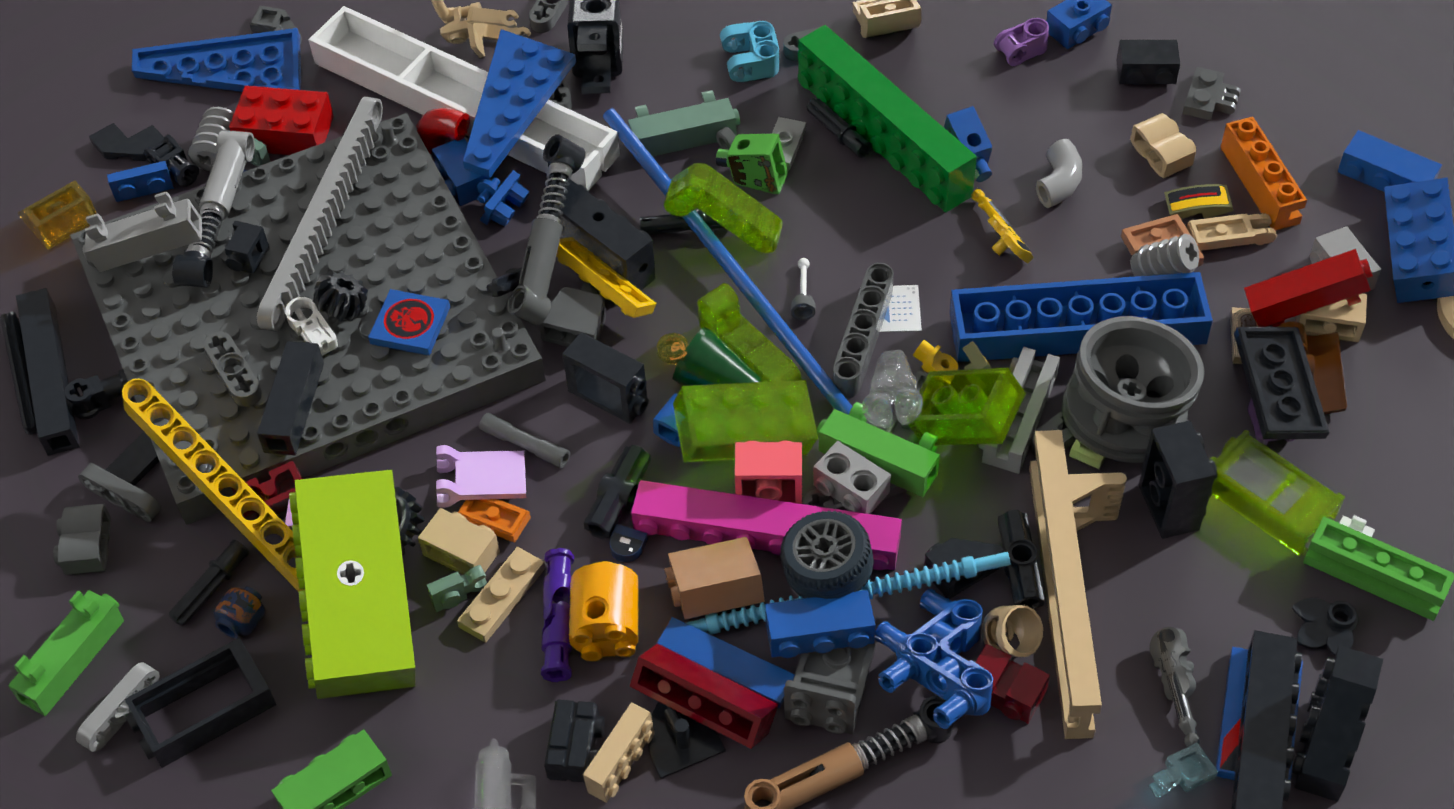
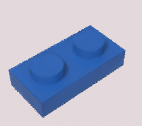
M165 161L107 174L108 183L116 202L174 189Z

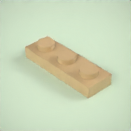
M517 547L457 620L458 627L486 643L546 569L544 561Z

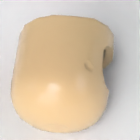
M999 606L992 609L984 618L981 626V635L985 644H989L1012 657H1027L1035 653L1041 644L1043 624L1036 611L1028 606ZM1014 633L1020 642L1016 650L1008 643V640L1011 641Z

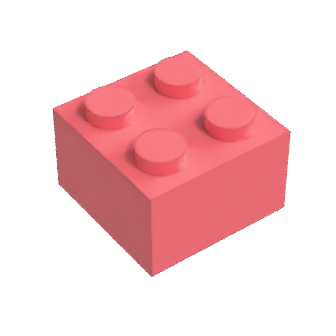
M735 442V493L737 495L802 504V442Z

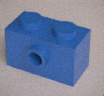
M1065 0L1047 11L1048 34L1066 49L1071 48L1077 43H1082L1086 38L1098 31H1103L1109 25L1112 4L1107 0Z

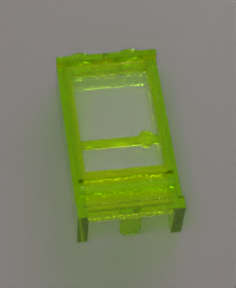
M1245 430L1237 439L1231 437L1223 447L1222 454L1218 458L1214 456L1210 458L1215 462L1218 474L1217 479L1214 480L1212 495L1300 556L1304 552L1309 537L1313 533L1315 534L1323 516L1327 518L1331 516L1335 519L1339 515L1345 496L1339 492L1337 494L1332 492L1250 436L1248 430Z

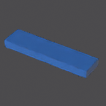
M674 617L671 618L657 642L779 704L778 708L784 702L786 681H793L795 674Z

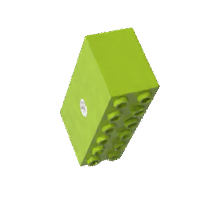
M392 470L295 480L296 492L289 493L293 522V541L296 557H298L295 558L299 589H305L298 591L302 622L309 623L302 624L305 655H312V658H305L309 689L316 688L317 699L415 687V660Z

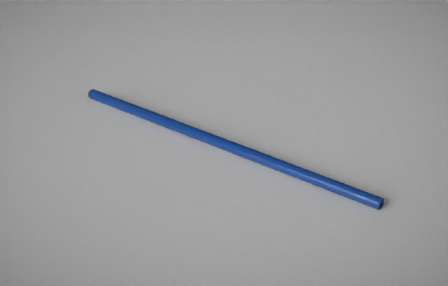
M613 108L607 110L603 118L611 129L618 132L619 139L831 406L849 415L853 406L621 116Z

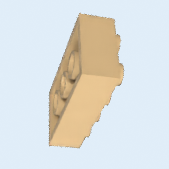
M631 702L583 774L589 794L606 803L610 797L613 798L616 795L619 783L622 779L628 777L631 765L634 761L639 760L643 747L646 743H650L655 732L649 711Z

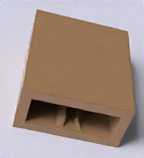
M747 537L668 553L670 567L664 568L666 581L671 591L674 607H681L684 619L765 602L761 573Z

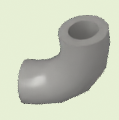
M1069 139L1058 140L1050 146L1046 153V158L1051 163L1053 172L1036 182L1038 198L1046 208L1057 205L1070 197L1082 180V159L1076 147Z

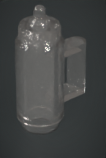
M492 739L490 746L482 748L479 752L475 769V809H516L511 808V785H522L521 809H536V776L511 773L512 764L509 760V752L507 749L498 746L496 739Z

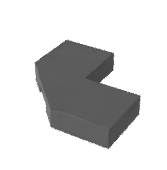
M259 6L250 23L251 31L257 33L297 28L284 9Z

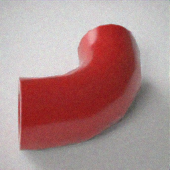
M445 107L427 111L416 125V130L429 154H432L433 148L446 144L445 137L456 141L462 140L469 129L470 117L469 114Z

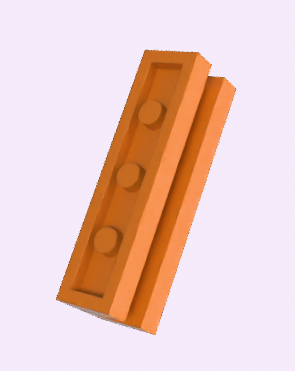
M1252 116L1226 123L1220 148L1260 212L1270 216V228H1274L1276 231L1300 224L1302 214L1299 210L1305 208L1307 199L1255 118Z

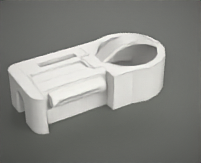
M298 297L292 299L287 304L285 314L288 324L295 330L298 336L301 335L306 342L318 343L322 356L338 347L335 333L310 298ZM300 308L311 309L313 313L306 319ZM293 312L296 313L300 321L291 318Z

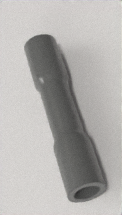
M486 413L480 421L479 429L532 452L538 458L559 468H563L569 460V450L520 430L497 416Z

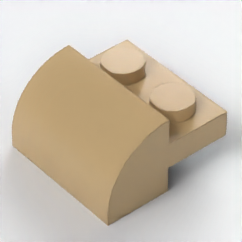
M861 0L853 2V13L861 25V35L863 38L918 28L921 24V7L917 0Z

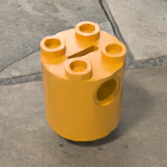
M602 561L582 566L574 571L571 576L569 640L570 645L581 652L582 659L598 661L606 656L630 657L635 654V646L638 643V575L632 569L621 564Z

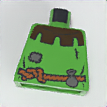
M738 134L735 136L729 150L718 149L716 154V165L730 167L734 183L740 186L779 194L788 175L779 134Z

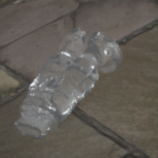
M902 350L883 352L876 361L874 376L869 387L870 393L863 400V414L873 425L883 428L891 427L893 424L891 405L895 401V413L898 421L902 425L910 424L920 415L923 407V397L917 391L916 378L911 372L909 360Z

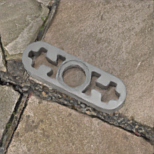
M144 662L136 664L81 724L76 734V741L92 752L103 748L127 721L125 714L131 711L125 699L159 681V672Z

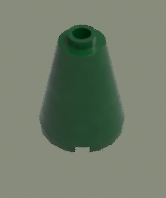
M706 327L702 328L692 339L685 350L687 354L684 360H679L672 377L678 384L743 406H747L749 402L755 404L764 390L760 386L762 379L712 330Z

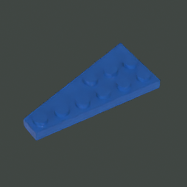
M298 28L132 49V72L135 78L243 92L245 86L301 90L300 34Z
M502 29L500 30L463 158L464 169L491 178L575 65V54Z

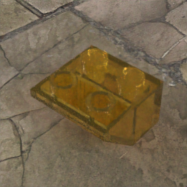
M75 180L17 212L19 217L47 250L70 238V234L89 227L90 225L86 221V217L97 214L90 197Z

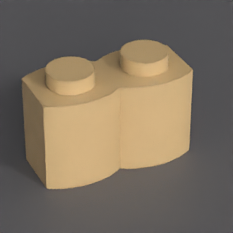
M1164 113L1133 126L1130 138L1133 146L1140 155L1148 160L1150 166L1160 177L1165 178L1193 165L1196 154L1194 142L1180 133L1177 123Z

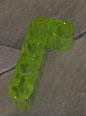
M695 163L673 177L664 201L665 210L675 216H685L698 208L759 252L772 253L777 248L783 226L782 220L706 164Z
M722 283L698 299L700 328L706 327L712 330L762 379L760 386L764 388L767 394L777 398L801 381L802 376L796 364L740 314L739 298L730 285Z

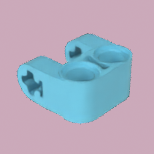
M767 21L729 25L722 29L720 39L725 51L736 53L750 50L749 53L734 55L727 61L729 76L733 81H752L771 78L778 74L779 45L771 23Z

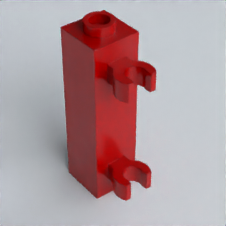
M1353 249L1244 287L1251 313L1258 327L1269 325L1278 327L1285 323L1286 319L1345 299L1349 306L1361 303L1359 294L1371 291L1367 278L1373 277L1367 258L1360 260L1357 250Z

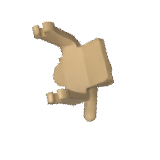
M431 0L437 15L446 24L440 28L441 36L448 43L452 44L463 43L469 38L471 49L479 58L485 57L482 38L498 40L501 29L520 36L522 34L531 35L528 28H517V23L514 20L508 21L509 17L518 19L519 16L514 10L486 9L481 7L480 2L472 3L465 7L446 8L443 0Z

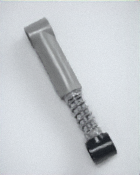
M221 130L218 134L216 143L217 154L199 203V215L202 216V240L189 244L184 255H177L175 257L172 269L175 285L208 288L211 284L213 277L212 247L215 246L214 241L217 240L221 222L229 215L246 162H250L254 155L255 141L251 132Z

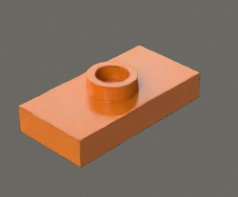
M499 499L465 500L458 511L467 521L478 526L485 525L493 530L496 536L514 543L531 518L530 511Z

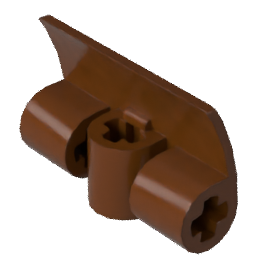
M1288 321L1279 325L1278 327H1298L1324 414L1345 411L1348 404L1338 332L1306 336L1305 326L1300 322Z

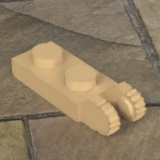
M1246 213L1191 220L1187 224V230L1195 239L1200 251L1254 243L1256 245L1271 243L1277 238L1274 228H1268L1271 224V218L1266 213L1247 215Z

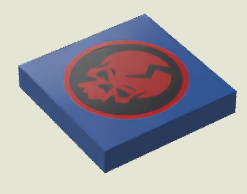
M390 289L368 337L370 344L430 356L449 312V300Z

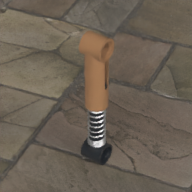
M936 695L928 697L922 702L920 710L913 713V716L902 720L900 725L893 724L891 730L885 728L883 734L876 732L874 738L868 736L866 742L859 740L858 744L854 743L851 745L847 742L770 780H754L745 790V809L797 808L862 776L864 770L868 769V764L872 762L877 764L878 759L882 758L885 760V756L889 754L894 756L895 751L899 750L902 752L905 746L911 748V743L919 744L924 742V740L937 744L945 742L953 733L954 723L948 729H943L929 718L935 714L933 712L934 709L942 705L946 700ZM762 799L771 802L766 807H759L754 803Z

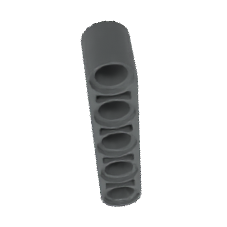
M874 263L866 270L833 365V383L845 398H852L861 390L892 298L894 271L885 263Z

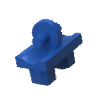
M513 170L500 187L498 186L501 182L498 178L494 177L491 181L481 179L477 184V190L480 193L477 199L480 203H485L488 200L484 206L485 213L480 218L481 222L488 225L493 220L504 227L509 223L515 210L504 203L509 200L520 208L527 200L530 192L518 183L520 174Z

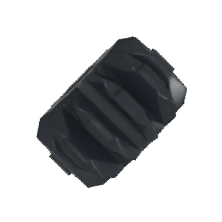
M329 270L326 275H321L320 279L317 280L312 302L318 305V311L326 312L328 318L333 316L340 322L343 319L353 321L355 317H358L364 311L367 304L368 290L362 286L363 281L355 280L352 274L346 275L341 270L338 273Z

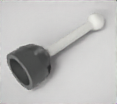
M801 258L798 261V267L801 269L800 294L796 295L791 303V314L798 320H809L816 313L814 299L812 296L806 295L807 268L810 265L809 260L806 258Z

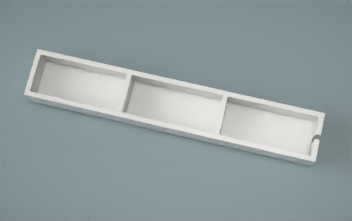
M345 6L308 39L315 64L424 115L429 110L445 107L469 114L470 125L466 136L470 137L487 79V71ZM550 100L546 102L508 153L509 156L547 173L549 167L548 163L543 160V150L549 139L559 134L585 149L584 162L580 169L571 175V180L576 184L583 185L588 191L602 176L601 170L606 172L620 156L617 131Z

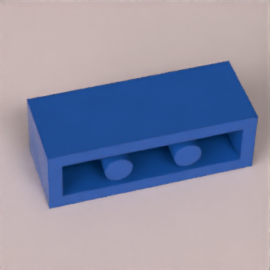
M1358 130L1343 153L1338 173L1385 192L1384 187L1437 179L1442 164Z
M868 590L856 591L832 599L812 597L765 604V624L772 658L780 656L791 658L798 654L809 652L826 653L833 649L845 647L862 648L868 644L875 643L876 624Z

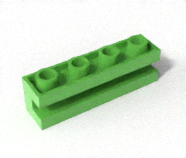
M1324 516L1311 540L1309 550L1303 561L1304 564L1432 621L1435 620L1454 580L1453 572Z

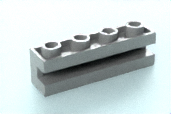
M1023 347L1019 358L1013 357L1008 373L1011 379L1009 382H1003L999 393V399L1002 400L1000 406H993L989 418V424H992L990 431H983L979 443V448L983 449L982 463L1017 474L1021 471L1031 445L1033 433L1038 427L1057 378L1060 357L1050 354L1047 355L1045 363L1034 360L1036 350Z

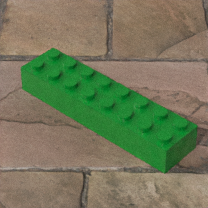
M823 25L798 40V81L803 88L810 90L849 125L856 126V131L867 141L871 142L872 149L877 154H881L896 171H900L908 178L912 186L919 188L928 196L932 204L938 205L945 213L972 197L977 156L828 26Z

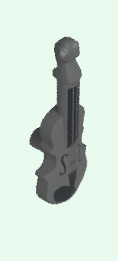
M1166 627L1158 630L1153 635L1150 642V653L1154 660V666L1160 668L1162 672L1164 693L1168 699L1174 702L1179 720L1178 725L1186 735L1184 743L1190 748H1195L1199 746L1200 739L1195 729L1197 722L1192 717L1187 699L1196 689V681L1192 675L1194 664L1186 660L1191 649L1188 648L1187 637L1182 629Z

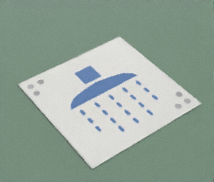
M918 285L893 286L892 298L880 332L922 331Z

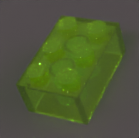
M1009 368L930 371L905 422L919 440H921L925 432L938 436V440L934 445L1003 444L1026 392Z

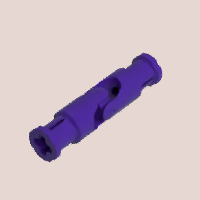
M557 548L548 550L544 555V560L547 564V576H545L543 582L544 627L542 630L541 648L545 653L544 666L541 668V675L543 679L551 682L566 681L572 676V670L569 666V653L572 651L569 640L571 565L574 562V555L568 549Z

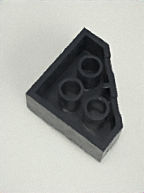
M1340 645L1334 658H1326L1322 675H1319L1315 691L1311 693L1307 706V712H1309L1307 722H1304L1299 742L1305 744L1303 753L1297 752L1292 767V773L1298 775L1295 784L1296 789L1333 801H1339L1350 775L1349 768L1351 767L1355 751L1357 752L1366 725L1362 721H1365L1370 704L1373 703L1383 658Z

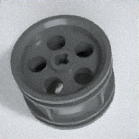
M1134 316L1114 317L1101 321L1089 329L1081 342L1075 368L1062 400L1064 421L1074 437L1093 452L1122 462H1144L1152 429L1187 421L1188 410L1194 404L1204 380L1202 359L1196 348L1187 338L1163 323ZM1155 391L1161 397L1151 398L1147 396L1146 392Z

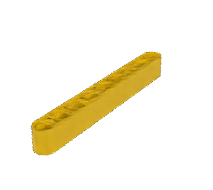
M139 378L128 381L122 389L126 413L297 591L305 590L299 589L296 568L291 567L287 563L290 559L296 558L293 531L149 382ZM135 395H144L145 397H147L143 402L135 403L130 400ZM157 418L169 420L164 426H156L152 423ZM179 441H188L192 444L189 448L183 450L175 447V444ZM202 464H210L214 467L209 473H202L197 470ZM225 487H231L237 493L226 497L221 495L220 491ZM251 510L256 511L260 515L257 519L251 521L246 520L242 516L245 512ZM270 534H277L283 540L278 544H269L265 538Z

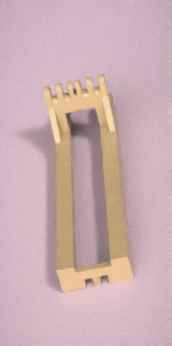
M1062 430L1035 431L1034 444L1037 461H1030L1029 472L1065 739L1094 738L1095 723L1093 714L1100 713L1102 702L1077 531L1095 521H1109L1118 518L1127 477L1123 473L1068 474ZM1091 495L1088 507H1073L1074 503Z

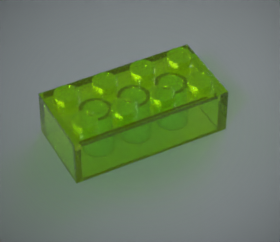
M806 380L682 386L673 402L684 462L735 459V442L747 441L802 442V455H807L818 440Z

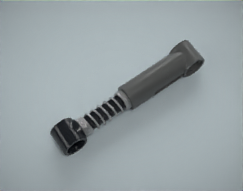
M559 134L552 136L543 150V160L548 163L549 167L547 172L548 179L545 181L546 187L543 190V202L540 203L539 215L532 223L518 287L511 293L507 303V309L510 314L535 326L542 324L546 320L551 309V301L547 294L563 228L559 216L563 215L560 209L564 208L562 201L566 200L564 194L568 193L566 186L570 184L568 181L571 179V175L580 169L585 159L584 148Z

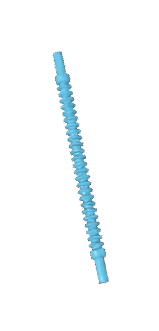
M1008 552L976 559L972 556L963 557L961 562L958 563L956 560H952L951 565L943 562L941 567L933 564L932 569L924 566L922 571H918L917 568H914L913 573L905 570L904 575H899L895 572L894 577L890 578L886 574L883 580H880L877 576L873 582L868 580L860 591L868 590L870 599H873L875 594L883 597L884 592L892 595L894 590L902 593L903 588L911 591L912 586H917L918 589H921L922 584H927L930 587L931 582L934 581L939 585L943 579L949 583L952 577H955L956 580H960V576L963 575L965 578H972L977 576V572L1011 565ZM790 595V596H789V600H787V601L797 600V599H804V598H802V596H799V595H798V598L794 599L793 596ZM779 598V602L784 601L783 598ZM762 602L759 607H755L753 604L750 605L749 609H746L744 606L741 607L740 611L731 609V613L722 611L721 615H718L717 612L707 614L703 619L685 623L703 632L708 631L709 634L720 633L721 628L729 631L730 626H735L738 629L739 624L743 623L748 627L751 621L757 625L760 619H763L765 622V604Z

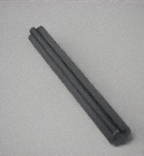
M10 311L8 314L3 313L0 321L22 426L26 434L32 435L37 433L22 332L19 318L15 312Z

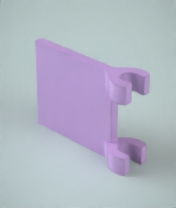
M447 445L436 447V458L440 459L437 460V472L448 473L456 469V484L446 479L436 481L437 507H450L460 500L526 498L524 451L459 452Z

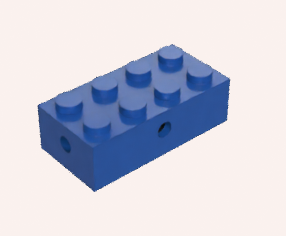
M1448 177L1384 187L1397 303L1454 296V224Z

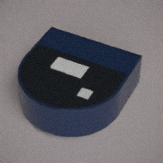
M617 524L609 541L612 556L621 562L636 560L640 557L646 546L648 533Z

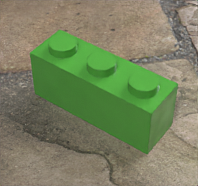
M363 729L356 735L353 734L343 739L339 746L327 754L315 757L306 768L295 775H289L282 779L278 786L271 791L281 809H343L391 777L392 773L386 758Z

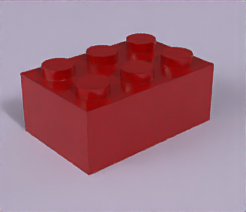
M245 86L229 128L230 131L251 132L255 139L266 145L268 153L291 155L324 143L334 114L328 92Z

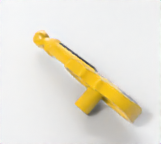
M975 189L971 198L990 217L987 221L1001 236L992 246V249L1000 256L1009 247L1014 254L1028 264L1034 258L1029 248L1016 234L1011 223L995 206L992 200L985 197L981 189Z

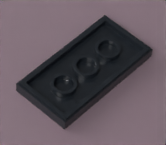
M1237 327L1234 337L1263 440L1326 439L1330 432L1298 327Z

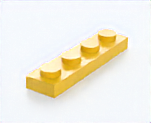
M573 237L560 239L556 255L558 261L579 274L578 276L581 280L590 283L599 290L601 296L613 301L629 317L636 318L653 313L656 302Z

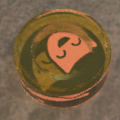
M669 333L662 336L657 343L659 358L667 364H678L679 360L683 361L687 354V351H685L688 347L687 339L678 333Z

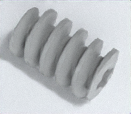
M211 107L204 112L203 119L199 123V128L188 151L191 161L199 168L211 172L217 154L216 143L218 134L221 130L230 131L229 126L234 115L233 111L223 107Z
M1182 234L1169 240L1164 239L1150 245H1143L1138 253L1133 254L1130 259L1133 275L1136 277L1193 272L1199 265V249L1195 239L1190 234Z

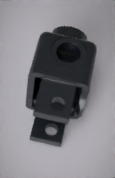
M571 0L569 3L567 30L570 53L575 54L576 63L572 67V73L576 77H582V94L610 93L611 76L621 75L623 67V33L619 0ZM593 51H609L607 54L600 56L592 54Z

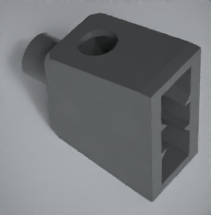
M583 282L580 290L570 287L562 288L551 302V309L546 320L539 325L542 341L568 347L581 332L600 341L606 319L604 297L598 295L599 290L587 282Z

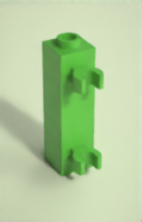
M859 402L853 405L849 415L834 409L828 419H823L820 422L816 436L819 437V451L824 454L839 441L890 473V483L921 497H924L938 475L940 454L935 453L937 447L934 446L938 436L925 432L919 445L866 423L868 417L864 414L868 410V406Z
M88 590L84 596L82 592L77 591L70 599L69 603L73 609L30 660L27 656L23 655L14 666L19 673L8 686L20 703L46 717L124 622L118 609L119 603L107 594L100 596Z

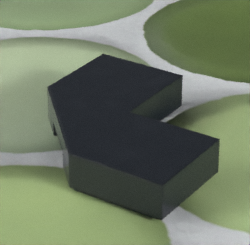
M112 123L89 136L91 143L105 159L115 160L118 157H131L133 161H146L144 149L147 147L153 148L164 141L163 135L153 125L127 138L115 123Z

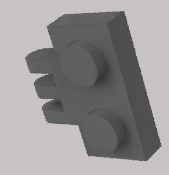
M1197 67L1182 114L1211 120L1214 111L1232 114L1235 112L1241 89L1237 86L1223 83L1225 73Z

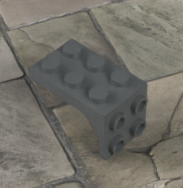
M877 641L862 648L845 647L833 649L826 653H802L794 680H788L785 683V719H789L800 726L815 725L823 727L835 734H843L844 732L854 734Z

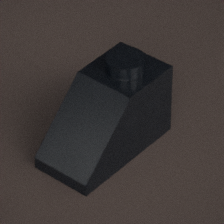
M951 538L943 544L936 543L929 548L925 554L924 566L932 569L933 564H937L938 567H941L943 562L951 565L952 560H956L958 563L961 562L963 557L972 556L976 559L1004 553V549L1001 545ZM1002 567L977 572V576L972 578H965L963 575L960 576V580L952 577L949 583L945 579L941 580L939 585L936 581L933 583L946 599H951Z

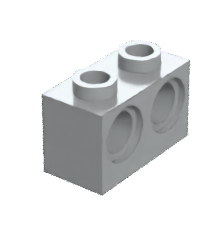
M839 441L814 465L813 485L823 495L831 496L841 502L848 511L871 514L890 493L891 474Z

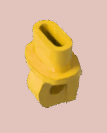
M923 340L913 353V356L923 363L921 368L925 372L946 379L948 387L958 370V363L951 355L939 351L941 346L937 345L934 348L927 341Z

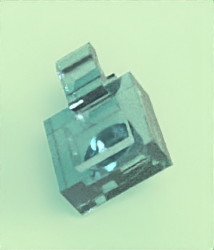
M1195 743L1168 756L1165 762L1168 769L1154 774L1152 778L1155 782L1149 784V788L1156 798L1167 794L1178 784L1186 793L1215 779L1218 770L1200 745Z

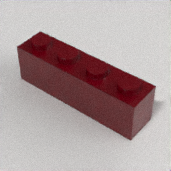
M658 643L638 657L629 686L750 749L769 734L779 705Z

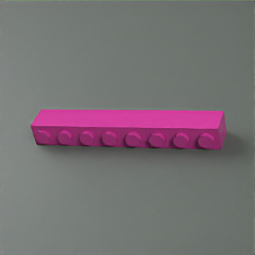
M643 480L639 482L631 512L633 529L648 533V535L671 536L677 540L704 541L707 544L747 537L751 549L770 551L776 555H780L781 544L786 532H788L793 524H796V521L801 520L802 517L805 518L806 515L822 511L842 512V514L845 513L855 518L866 530L870 539L874 560L873 569L895 570L902 519Z

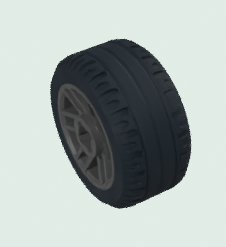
M822 511L806 515L805 518L802 517L801 520L796 521V524L789 528L781 544L780 556L787 582L802 598L818 597L832 599L860 591L868 582L873 570V553L866 530L855 518L845 513L842 514V512Z

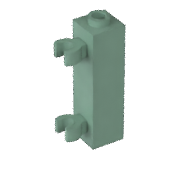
M713 90L701 92L704 101L702 104L649 115L646 105L635 107L637 117L629 119L628 125L652 156L716 143L718 142L716 134L724 127L730 128L737 136L736 126L740 125V116L737 108L732 109L729 98L716 100Z

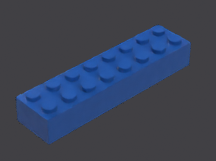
M1200 272L951 290L949 310L957 362L970 361L962 348L972 341L978 346L986 360L1019 358L1023 347L1036 350L1035 356L1076 354L1079 351L1083 337L1090 328L1101 321L1114 317L1134 316L1155 320L1178 331L1192 345L1207 344L1213 323Z

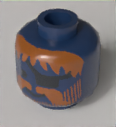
M248 586L244 589L235 587L229 589L213 611L216 627L231 638L250 635L265 615V607L260 601L262 596L255 589Z

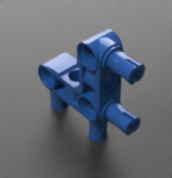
M930 588L921 596L920 607L932 613L935 617L918 630L907 635L890 625L887 621L882 622L877 627L875 641L891 649V651L896 653L897 661L879 674L880 678L878 680L880 686L885 691L892 693L901 684L909 679H913L946 700L942 705L934 709L933 712L935 714H933V718L941 728L948 729L964 715L978 716L990 710L994 678L988 670L972 660L967 661L958 655L960 652L968 651L980 640L983 613L981 605L968 599L952 602Z

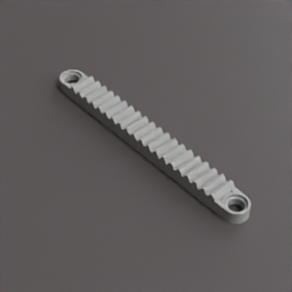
M363 97L259 305L257 312L259 328L272 331L280 330L286 319L285 308L292 299L300 297L299 293L305 292L304 283L310 282L308 274L314 273L313 265L319 263L317 256L323 255L322 246H327L328 244L326 237L332 236L331 228L337 226L335 219L341 217L339 210L345 209L344 201H349L348 193L354 190L352 184L358 182L356 175L362 174L361 166H365V158L370 157L369 149H374L373 141L379 138L377 128L383 113L380 99Z

